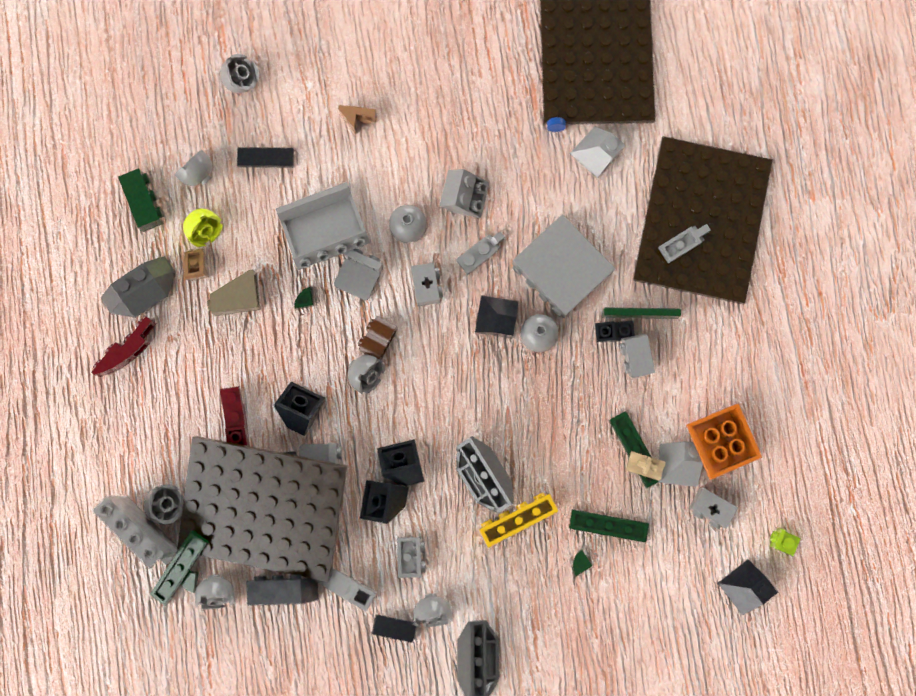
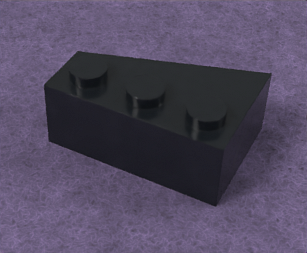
M301 574L290 575V578H284V575H274L272 579H266V576H254V580L246 581L247 605H288L318 601V582H316V579L302 577Z

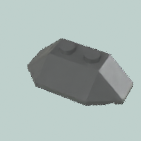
M165 256L144 262L111 283L101 296V300L111 314L136 318L168 297L176 272Z
M473 436L457 445L456 470L475 501L488 509L494 510L496 513L513 505L512 481L492 448Z
M487 620L468 621L457 639V681L464 696H490L499 680V638L489 626Z

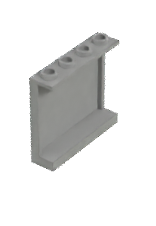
M347 182L276 208L293 256V261L298 270L370 243Z
M563 214L512 261L513 270L519 276L522 274L527 279L525 281L531 289L535 288L540 293L539 297L545 303L549 302L553 306V312L563 318L615 270L608 260Z
M106 496L92 510L149 569L159 559L165 565H168L178 552L177 545L128 496Z

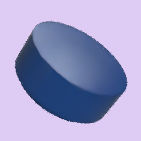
M559 117L551 118L547 121V129L551 132L563 131L566 129V121Z

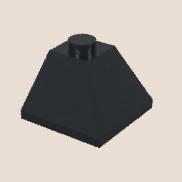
M481 295L475 333L512 339L517 317L518 301Z
M290 382L275 402L274 407L288 429L305 436L313 425L325 397Z
M415 439L377 448L383 478L404 486L425 482Z
M366 480L359 519L388 524L406 507L409 487Z
M749 559L717 583L742 615L762 606L778 593L768 578Z

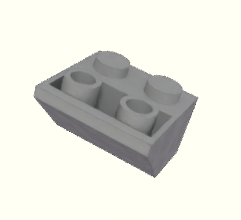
M465 169L448 170L440 206L454 213L481 218L489 182Z

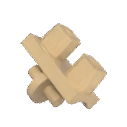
M631 451L626 471L660 481L666 462Z

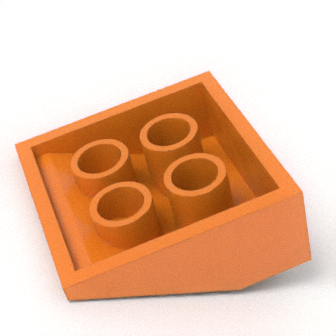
M738 403L686 425L710 480L763 458Z

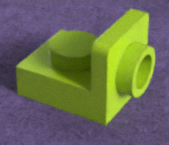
M777 528L770 536V547L794 556L801 538L786 532L784 529Z

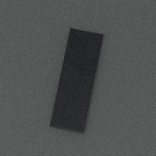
M237 147V167L294 168V148Z

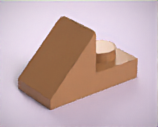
M338 105L341 117L355 134L358 120L365 124L376 122V109Z
M203 248L184 252L185 280L193 281L208 278Z

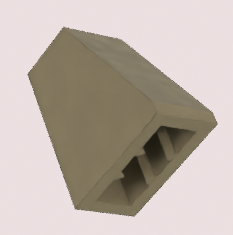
M248 270L209 294L210 300H207L208 310L215 316L261 310L256 272Z

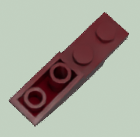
M148 317L140 319L135 326L134 332L125 337L123 345L115 342L106 349L105 356L94 364L91 373L102 377L123 368L136 359L151 344L145 338L157 323Z
M240 386L220 389L227 442L250 446L246 411L242 401Z

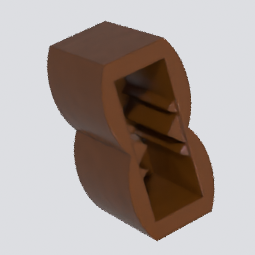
M376 316L375 319H371L368 323L367 329L369 331L366 336L363 335L360 338L358 346H360V352L382 360L398 327Z

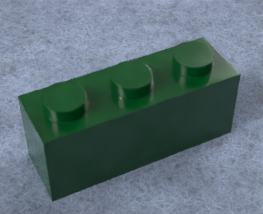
M138 168L118 176L138 229L145 232L164 224L162 209L160 206L157 207L155 203L157 196L153 189L150 190L148 185L151 183L148 174L143 173Z

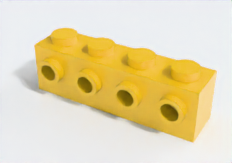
M542 492L533 497V502L529 504L526 501L515 506L517 510L511 513L507 510L499 514L500 519L494 522L491 519L481 524L482 528L479 531L487 547L489 548L559 512L551 495H544Z

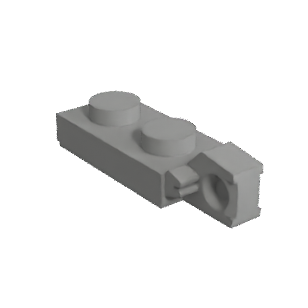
M707 224L699 229L696 226H691L658 248L669 264L700 245L704 241L703 236L709 233L711 229Z
M501 232L493 237L490 234L487 237L485 236L456 259L457 263L469 275L497 253V250L500 249L498 244L505 240V236Z

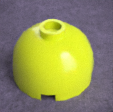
M199 208L189 213L185 218L183 231L187 239L194 246L204 247L206 246L204 243L209 240L212 243L220 235L223 226L220 223L222 220L211 210Z

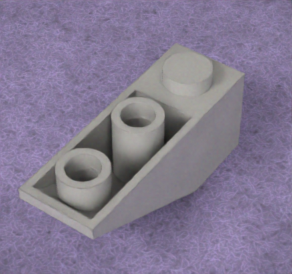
M333 567L329 582L316 580L319 584L364 611L368 610L377 593L374 589Z

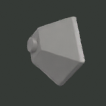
M594 127L570 152V155L598 178L621 154L625 144L611 132Z
M683 441L660 444L659 460L666 463L661 480L658 482L697 487L703 463L694 442Z

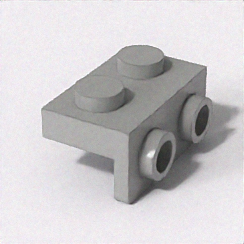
M421 537L397 538L398 578H421L422 573H425V561H421V553H425V543L421 541Z

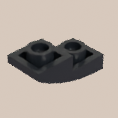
M633 321L595 323L597 343L621 342V338L635 336Z
M376 614L372 634L413 643L417 626H414V622Z

